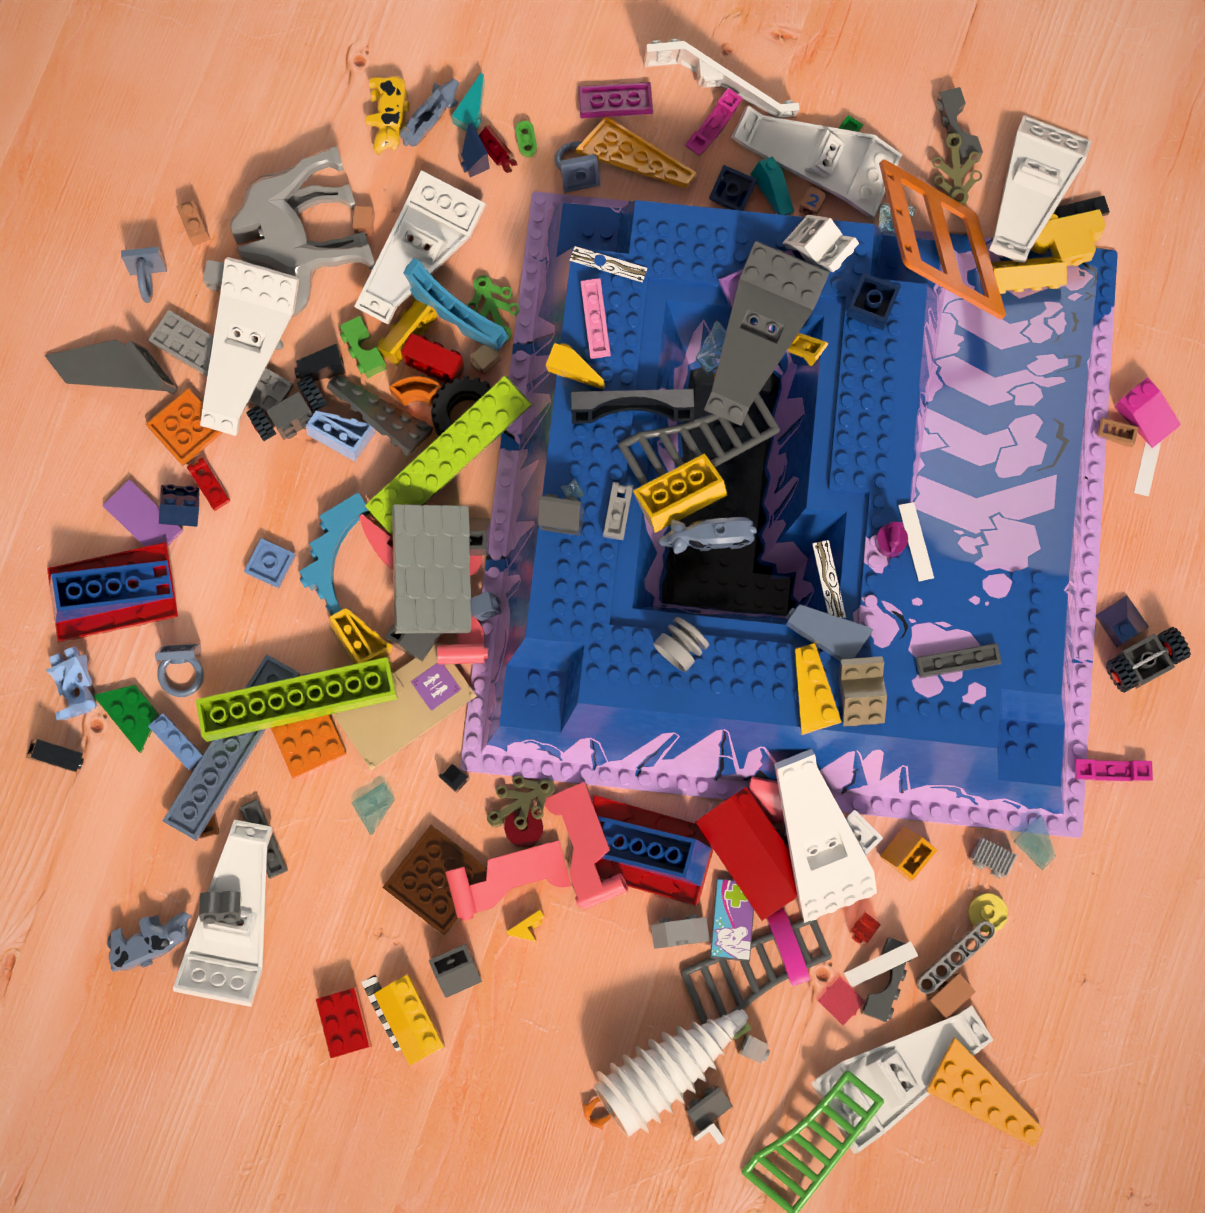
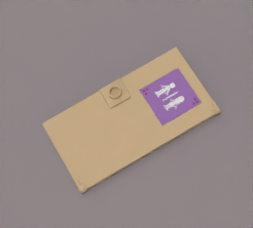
M439 642L433 645L423 661L414 658L393 673L398 696L397 700L343 711L333 715L371 771L477 697L454 664H438L437 645H440Z

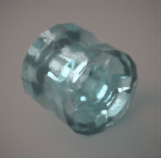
M575 478L568 485L560 486L565 497H584Z

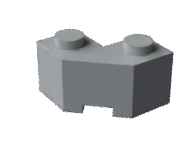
M698 914L688 915L685 920L671 922L670 918L658 920L659 924L651 925L654 949L710 941L706 917L698 918Z

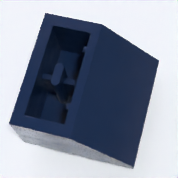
M173 484L161 485L159 524L197 527L199 488L175 486Z

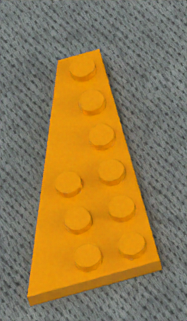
M604 117L576 149L577 154L583 156L596 154L598 161L685 189L695 179L697 174L689 167L609 117Z
M953 1037L926 1091L1035 1147L1044 1129L970 1052Z

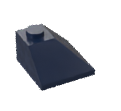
M472 123L468 124L461 153L462 162H460L463 172H467L470 178L490 169L488 153Z
M1125 596L1096 615L1097 620L1116 647L1149 628L1128 596Z

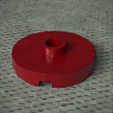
M517 809L509 814L505 821L504 830L506 837L512 844L518 847L526 848L533 846L540 840L543 834L544 826L542 819H535L531 809H529L526 820L528 828L526 831H522L514 823L521 809ZM520 820L518 825H522L524 821Z

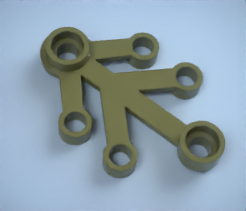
M952 133L947 137L946 142L952 151L953 169L945 164L941 157H935L932 160V165L954 180L955 188L945 182V178L941 175H937L934 178V184L947 191L952 199L965 205L969 198V190L976 182L982 179V173L974 170L970 175L971 178L963 187L962 178L975 163L980 161L981 156L978 152L970 153L969 159L961 168L959 147L962 144V138L957 133ZM953 138L958 139L956 145H953L951 142ZM973 154L978 155V159L976 161L972 160ZM937 159L941 160L939 166L935 165V160ZM974 173H979L980 177L975 180L973 178ZM941 177L943 182L937 184L936 180ZM958 194L963 195V198L960 201L956 199V196Z
M516 775L512 780L516 788L526 787L534 790L524 793L509 790L504 785L498 786L496 794L499 798L507 797L516 799V801L499 811L493 810L487 815L488 823L492 827H500L504 822V817L521 807L520 814L514 823L518 829L526 828V820L531 802L537 797V805L532 808L531 813L535 819H541L544 816L543 809L546 798L555 791L554 782L549 778H542L536 782L526 780L521 775ZM518 779L522 780L520 784H516ZM543 785H548L547 789H542ZM500 790H505L504 794H499ZM540 810L541 813L539 815H535V811ZM493 815H498L497 819L492 820L491 818ZM520 820L524 821L522 825H518Z

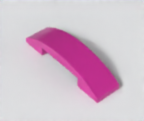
M727 88L718 100L717 106L699 130L693 133L685 146L701 156L727 125L743 97Z
M1075 759V779L1120 782L1153 781L1152 761Z
M784 907L767 917L766 920L784 963L791 987L810 981V977Z

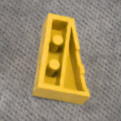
M347 608L329 617L331 628L354 664L380 659L392 653L393 646L379 637L375 631L367 627L363 621Z

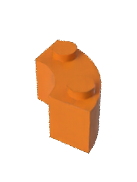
M414 376L395 382L389 389L391 395L405 407L417 401L425 402L432 406L433 398H437L436 392L439 389L443 390V387L432 379Z

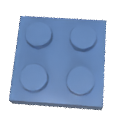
M261 538L244 573L279 589L296 554Z

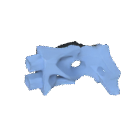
M77 647L64 650L67 658L66 661H64L61 653L49 657L52 667L47 669L46 672L54 679L59 696L64 695L68 701L67 708L56 712L57 720H68L88 713L97 707L93 699L95 690L87 670V656L80 655ZM76 687L80 690V694L78 697L74 695V689Z

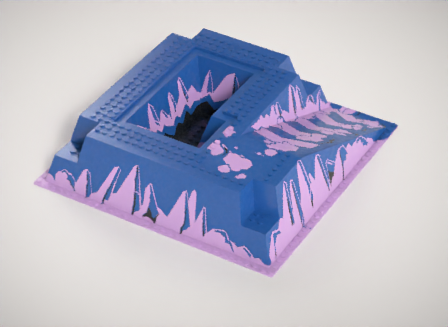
M533 192L518 301L520 311L516 317L509 373L511 381L533 405L507 428L501 437L490 525L489 556L486 557L482 594L489 591L499 597L501 601V614L484 621L478 620L484 629V648L488 647V659H485V663H473L470 687L477 697L468 702L460 764L461 770L512 777L521 775L523 778L530 779L549 778L552 781L576 784L585 782L586 785L727 800L745 787L749 790L751 776L777 781L775 763L812 749L815 754L817 768L842 813H852L856 810L860 815L1071 838L1082 837L1086 780L1075 779V759H1087L1106 456V439L1098 437L1097 433L1101 418L1108 419L1118 252L1116 250L1096 248L1091 261L1083 262L1078 266H1067V285H1060V288L1050 289L1048 286L1042 287V290L1024 288L1023 292L1006 290V293L1000 294L1006 316L1003 319H998L907 268L902 261L895 228L832 220L843 236L855 237L859 244L854 248L853 253L847 256L841 263L840 268L829 273L813 312L799 331L801 334L827 342V347L812 366H809L804 357L789 353L788 350L786 351L759 392L779 426L780 432L716 466L715 469L724 480L727 496L679 520L686 527H689L692 523L701 520L734 517L748 518L753 522V527L757 530L754 534V541L738 549L728 547L711 548L709 551H701L687 546L686 550L675 554L673 547L661 546L659 543V538L671 531V525L655 533L645 518L633 492L624 540L603 537L613 482H618L619 485L627 486V484L633 485V490L641 487L618 447L619 442L637 432L669 427L688 421H672L656 413L632 410L609 414L593 423L572 424L571 392L693 389L694 420L710 414V412L704 409L712 392L714 373L718 368L732 311L718 280L744 269L755 241L782 252L790 250L786 249L783 242L805 217L639 200L623 201ZM914 230L921 260L943 272L933 232ZM949 233L963 284L984 295L968 235ZM984 237L991 262L1012 261L1008 257L999 256L990 251L993 238ZM574 247L602 254L597 255L594 259V263L597 266H603L606 263V258L603 256L606 255L646 267L648 269L644 280L639 282L570 261ZM1031 249L1027 259L1053 257L1050 249L1043 254H1037ZM792 250L796 258L804 260L797 250ZM862 273L900 286L884 330L846 317ZM600 278L611 356L591 359L581 281ZM752 317L751 323L757 324V318ZM774 325L769 326V330L771 332H775L776 327ZM554 343L559 345L564 343L571 346L604 380L605 389L601 390L548 372L546 363ZM753 402L747 413L758 432L762 433L770 429L755 402ZM719 419L707 423L724 453L735 447ZM729 421L742 443L753 438L744 422L741 426ZM1105 424V427H1104V433H1107V425H1106V424ZM700 426L688 430L702 454L705 453L709 460L717 457ZM680 432L668 435L684 464L695 459ZM659 436L646 438L666 473L677 468ZM639 441L628 446L648 482L658 478L656 470ZM618 493L617 497L625 498V494ZM553 494L560 499L574 497L581 501L585 512L581 536L540 530L538 526L540 496ZM912 502L915 504L934 575L933 579L918 580L909 543L904 551L896 557H886L879 553L876 548V536L884 525L889 522L903 523L898 505ZM829 540L846 615L843 619L873 629L855 658L883 656V679L887 693L885 723L843 726L841 722L801 735L795 649L813 643L786 626L788 622L786 616L792 608L797 609L799 604L828 614L813 543ZM676 617H680L696 627L709 643L706 650L701 649V656L690 653L695 663L687 672H683L672 665L653 645L662 633L672 637L667 627L669 625L675 626L673 620ZM998 643L1002 661L1001 665L919 679L915 661L916 657ZM816 646L842 721L843 705L839 689L841 662Z

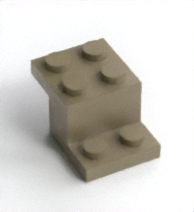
M883 656L841 659L839 689L843 705V726L885 723L887 693L883 679Z

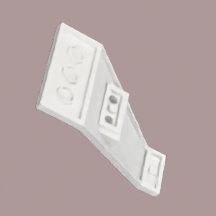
M750 106L745 107L731 136V139L765 159L773 156L780 167L843 199L869 218L875 216L886 192L879 163L882 159H885L897 166L902 156L900 152L873 134L764 116Z
M1023 115L1014 139L990 251L996 255L1008 257L1014 262L1025 263L1034 243L1084 165L1092 143L1091 140Z
M230 257L225 259L200 426L234 436L239 433L241 415L294 314L299 277Z

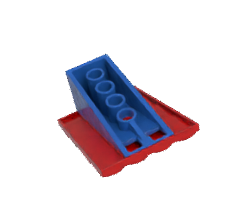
M166 542L47 568L58 643L178 617Z
M594 795L593 805L610 848L595 863L600 879L605 880L621 873L627 887L698 906L713 848L696 823Z

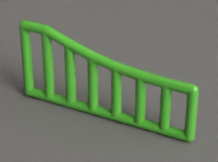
M846 1070L830 1091L804 1119L790 1131L751 1157L742 1169V1175L787 1213H799L884 1104V1099L853 1073ZM847 1081H850L874 1101L868 1111L841 1090ZM835 1096L862 1117L855 1127L828 1106ZM822 1111L849 1133L843 1143L814 1120ZM809 1126L837 1150L829 1159L799 1133ZM794 1139L825 1166L817 1175L782 1145ZM776 1150L812 1180V1183L804 1190L765 1156ZM758 1162L800 1196L794 1206L751 1172Z

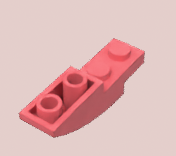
M361 514V525L370 545L379 558L391 570H394L393 541L390 537L392 534L384 527L380 529L376 526L377 522L369 515L366 518Z

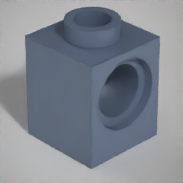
M489 591L470 599L472 617L480 621L501 614V601L499 597Z

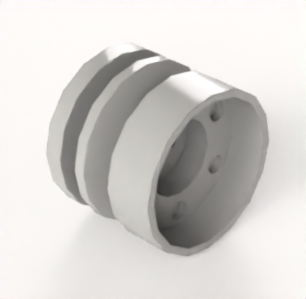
M676 617L673 620L675 626L669 625L667 627L672 637L662 633L653 645L672 665L683 672H687L695 663L690 653L701 656V649L706 650L709 643L696 627L680 617Z

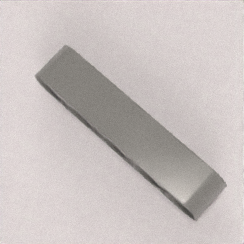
M980 921L917 978V988L926 994L935 991L995 935L993 924L987 921ZM983 925H988L990 929L986 936L980 933V928ZM969 938L975 941V946L972 949H967L965 946V942ZM957 951L960 954V960L954 963L950 957L953 952ZM939 965H944L946 968V972L942 976L936 974V968ZM930 979L931 986L929 989H922V980Z

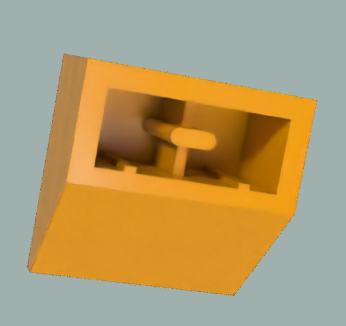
M904 826L879 857L906 880L911 882L938 850L923 837Z

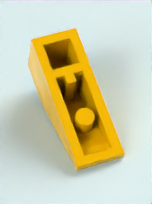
M554 343L546 363L548 372L601 390L605 389L604 380L571 346L564 343L560 345Z

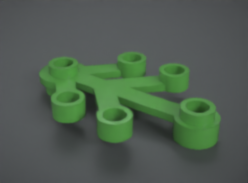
M479 276L474 281L476 292L472 301L467 306L470 308L471 305H475L474 311L477 312L480 299L484 295L486 301L480 315L487 318L489 312H491L495 323L507 331L508 338L505 342H508L512 337L510 328L504 325L497 308L515 316L520 311L519 306L516 303L508 304L495 299L490 292L502 295L504 299H510L513 295L510 287L502 288L492 284L491 279L487 276ZM481 282H486L485 286H480L479 284ZM505 291H510L509 295H504L503 293ZM516 307L517 310L515 312H512L511 308Z

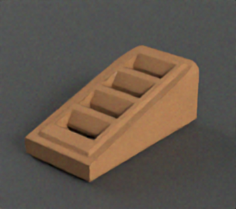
M1101 418L1097 436L1132 448L1135 445L1139 427ZM1105 424L1109 425L1107 433H1104ZM1112 427H1115L1114 435L1111 434ZM1119 429L1122 430L1121 437L1118 436ZM1126 432H1129L1128 439L1125 438Z

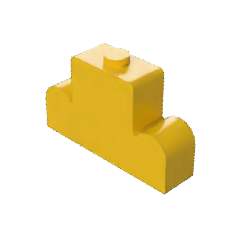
M1100 209L1048 221L1031 248L1032 251L1037 254H1043L1050 249L1053 257L1067 262V266H1078L1083 262L1091 261L1096 251L1094 242L1101 238L1105 229V221Z

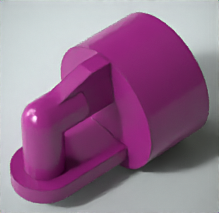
M889 522L879 530L875 539V545L879 553L886 557H896L904 551L908 544V534L903 528V523Z

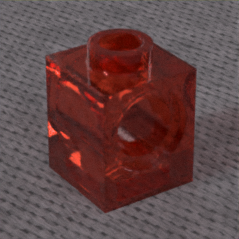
M864 912L849 933L852 934L851 938L858 944H867L881 924Z

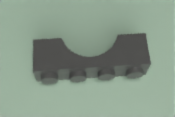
M958 87L939 92L935 104L937 110L941 112V122L943 127L947 129V137L952 133H957L962 138V144L959 147L960 165L966 163L972 152H978L982 156L983 150L978 136L965 133L957 122V116L963 111L966 104L961 88ZM953 138L951 141L952 144L956 145L958 143V139ZM973 154L972 160L976 161L978 159V155Z
M890 937L886 938L881 955L906 943ZM906 962L889 970V983L883 991L867 995L861 1014L882 1022H887V1019L891 1020L894 1008H892L893 1001H897L901 991L898 988L899 983L904 981L907 970L904 969Z

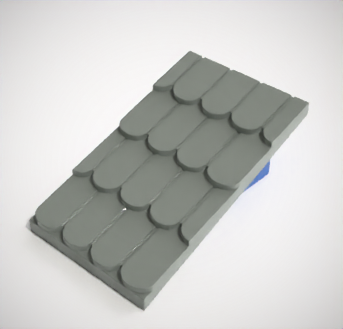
M394 504L392 514L395 634L469 633L472 623L469 507Z

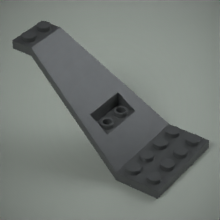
M755 241L739 279L712 392L705 406V411L742 426L749 407L813 312L830 271ZM752 317L757 318V324L751 323ZM774 325L776 331L771 332L769 326Z

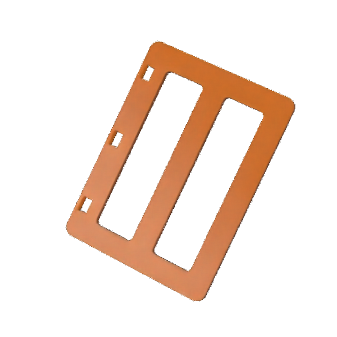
M882 159L879 166L904 265L996 318L1003 319L1006 316V312L977 214L898 166ZM902 184L924 197L943 272L921 260ZM942 207L961 217L964 221L984 295L964 285L962 282Z

